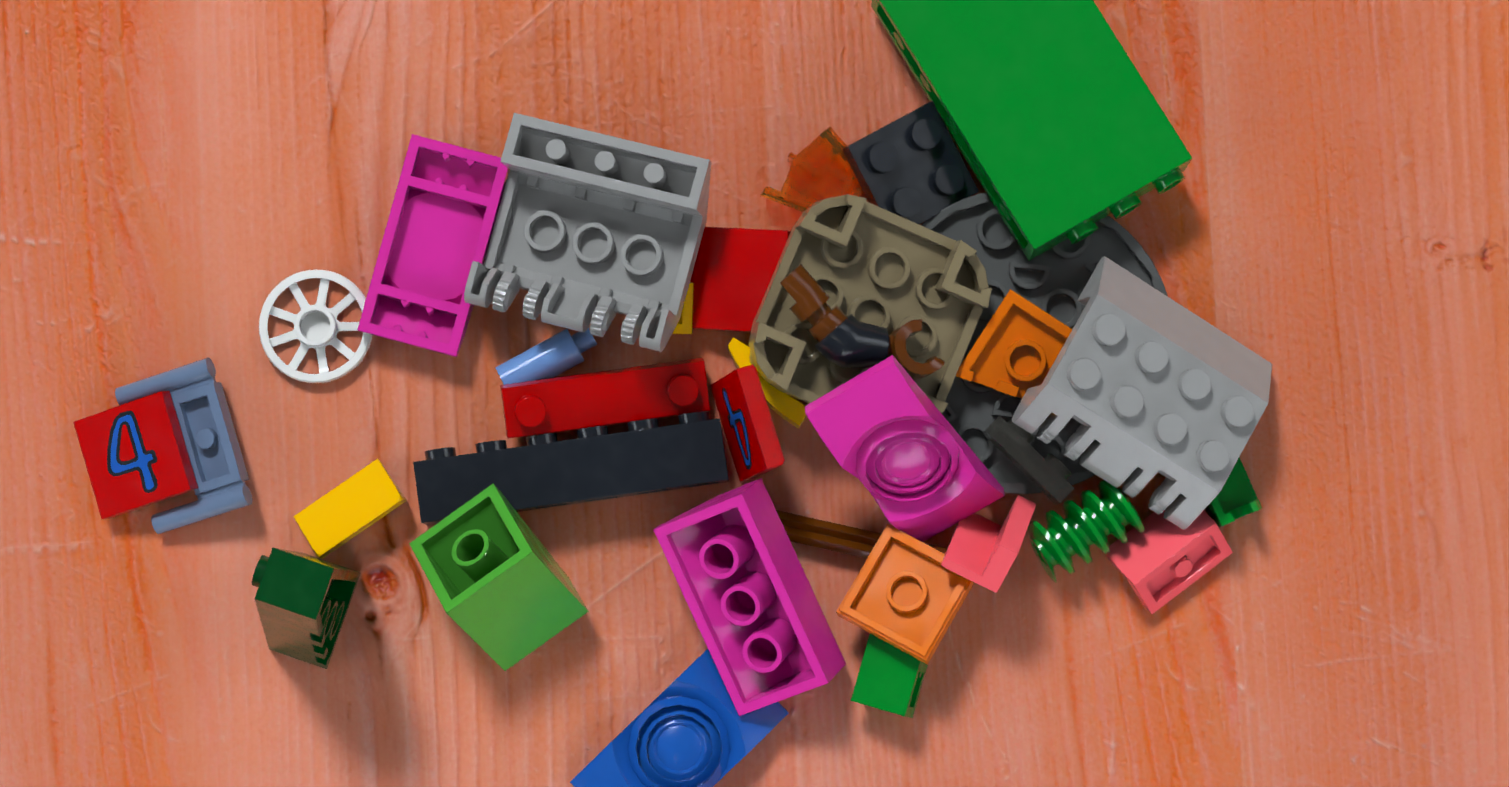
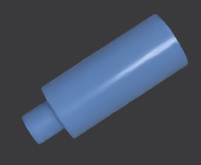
M589 328L585 332H577L573 335H570L568 329H565L495 368L504 385L554 378L585 361L581 353L596 346L597 343L593 335H591Z

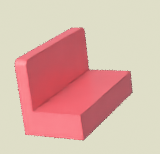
M1018 495L1002 526L977 513L960 520L941 565L997 593L1019 553L1036 503Z
M1165 510L1160 514L1153 512L1142 521L1145 532L1141 534L1135 528H1132L1126 533L1128 542L1123 544L1120 540H1117L1109 546L1110 552L1105 554L1108 560L1128 580L1140 602L1151 614L1155 613L1233 553L1216 522L1204 510L1184 530L1164 518Z

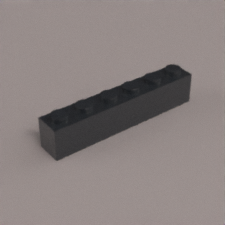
M709 411L678 415L679 424L659 427L658 418L628 422L627 432L608 434L607 426H595L578 429V439L558 441L557 433H546L526 437L527 446L507 448L506 440H497L475 444L476 453L456 456L455 447L425 451L426 460L413 462L421 523L425 525L439 523L493 483L516 512L729 482L720 418L710 420Z

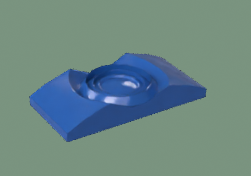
M707 649L578 773L570 783L574 787H713L789 712L779 702L739 716Z

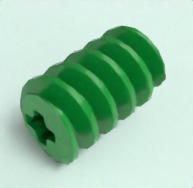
M1102 480L1098 485L1100 498L1090 490H1085L1081 493L1082 508L1072 500L1064 502L1065 519L1057 512L1050 510L1045 515L1047 529L1035 520L1029 523L1028 532L1032 548L1041 565L1054 582H1057L1054 566L1058 564L1069 574L1075 572L1072 556L1075 554L1087 564L1091 563V545L1095 544L1105 554L1110 552L1108 535L1113 534L1123 544L1128 542L1126 525H1132L1141 534L1145 532L1137 511L1120 488H1116Z

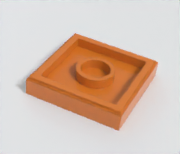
M887 524L836 613L846 621L928 665L975 582L944 568L941 565L944 553Z

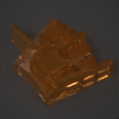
M829 127L797 155L790 152L788 162L791 163L782 190L779 191L766 186L760 196L804 212L819 200L846 194L861 197L864 192L842 151V148L847 145Z

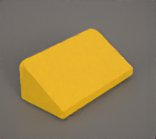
M376 459L293 517L318 558L323 559L407 500L380 460Z

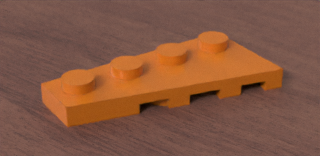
M1010 289L960 365L956 377L973 381L1014 397L1023 398L1028 388L1039 386L1043 383L1072 328Z

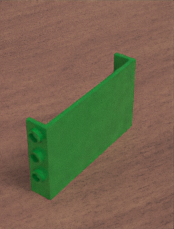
M872 0L871 7L929 101H933L947 130L1028 261L1066 239H1069L1071 244L1082 241L1098 229L1095 222L1111 213L1115 219H1119L1142 204L1139 199L1140 196L1156 188L1159 194H1162L1185 179L1182 172L1189 165L1192 156L1093 0Z

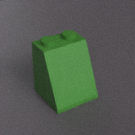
M494 483L409 543L445 612L504 671L589 612L567 574Z

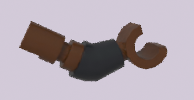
M802 264L780 282L796 301L789 309L800 322L807 319L812 325L808 331L818 341L814 345L815 348L830 362L842 368L873 367L893 355L915 381L936 372L945 363L944 360L936 356L927 359L924 363L915 362L907 353L906 340L909 336L922 331V319L911 320L888 335L887 328L859 322L852 314L846 316L838 306L832 309L826 303L830 297Z

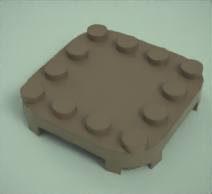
M846 194L815 202L802 213L793 226L753 321L749 339L751 365L753 364L763 380L770 385L809 404L871 368H842L830 362L814 346L818 341L808 331L812 325L807 319L800 322L789 309L796 301L780 282L802 264L830 297L826 303L832 309L838 306L846 316L852 314L859 322L887 328L888 335H890L894 330L909 321L922 319V331L907 338L906 350L910 358L915 362L924 363L933 356L945 361L941 369L920 380H915L937 409L943 413L948 405L945 400L983 309L988 308L992 288H989L986 270L975 254L977 251L962 240H953L866 201L867 198Z

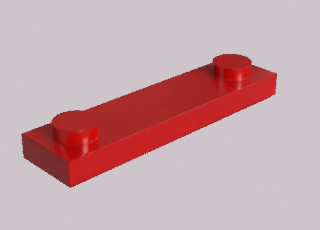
M703 358L500 385L507 438L710 411L705 361Z

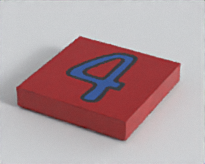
M752 364L738 368L711 384V391L739 481L743 482L756 478L783 465L785 461L756 367Z
M160 391L73 422L101 519H110L198 489L170 391Z

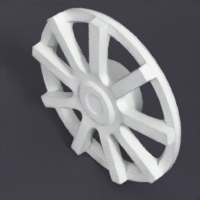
M306 270L287 277L270 292L260 313L259 335L267 357L282 373L306 383H328L350 373L363 361L370 347L373 335L363 332L361 343L354 353L337 338V333L339 331H358L359 322H339L337 316L356 300L361 311H363L366 297L352 281L332 271ZM320 278L315 305H310L307 302L297 282ZM331 280L345 287L350 293L334 307L327 308L326 299ZM288 287L301 308L298 314H293L273 306L278 296ZM269 314L292 322L294 329L282 335L269 338ZM298 339L301 343L289 365H286L277 356L273 347ZM332 345L349 361L329 372L325 347ZM310 348L316 350L319 374L297 371Z

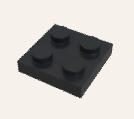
M933 101L918 107L842 148L869 203L917 224H921L939 214L942 209L979 192Z

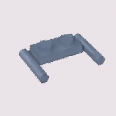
M205 358L115 389V396L119 405L160 391H170L198 485V489L194 490L198 498L197 501L152 515V526L157 534L251 505L253 501L251 491L245 484L249 477L222 383L215 380L216 370L210 358Z

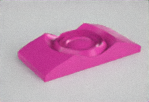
M414 134L411 135L358 331L453 357L458 356L474 307L473 304L465 303L464 292L473 261L484 264L509 174V169L500 162V157Z
M893 355L805 406V413L839 465L860 480L871 493L887 520L894 527L921 542L928 540L1005 496L1004 488Z

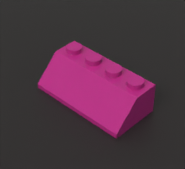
M762 478L720 494L653 529L739 716L827 684L846 665Z

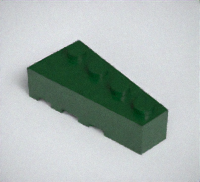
M273 547L269 557L262 555L253 574L252 586L258 587L255 602L269 650L327 669L361 573L296 551Z

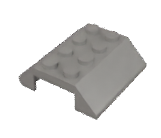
M514 113L500 161L509 169L508 178L484 264L482 265L476 261L472 262L464 292L465 303L488 308L492 302L493 310L506 312L519 290L523 289L528 291L523 301L522 312L524 318L536 320L541 313V321L544 323L579 332H585L590 325L591 335L603 337L614 317L619 313L626 315L621 325V342L634 345L639 337L640 347L662 352L680 320L705 229L711 161Z
M1104 256L1101 257L1077 300L1085 305L1084 310L1043 383L1027 389L1012 417V422L1030 434L1039 428L1037 438L1048 444L1058 435L1071 418L1078 421L1081 425L1067 440L1063 454L1073 461L1080 457L1079 465L1117 488L1123 484L1122 492L1132 498L1139 494L1157 472L1165 476V480L1153 492L1148 508L1157 514L1165 510L1164 518L1184 530L1191 525L1220 493L1269 403L1272 363Z

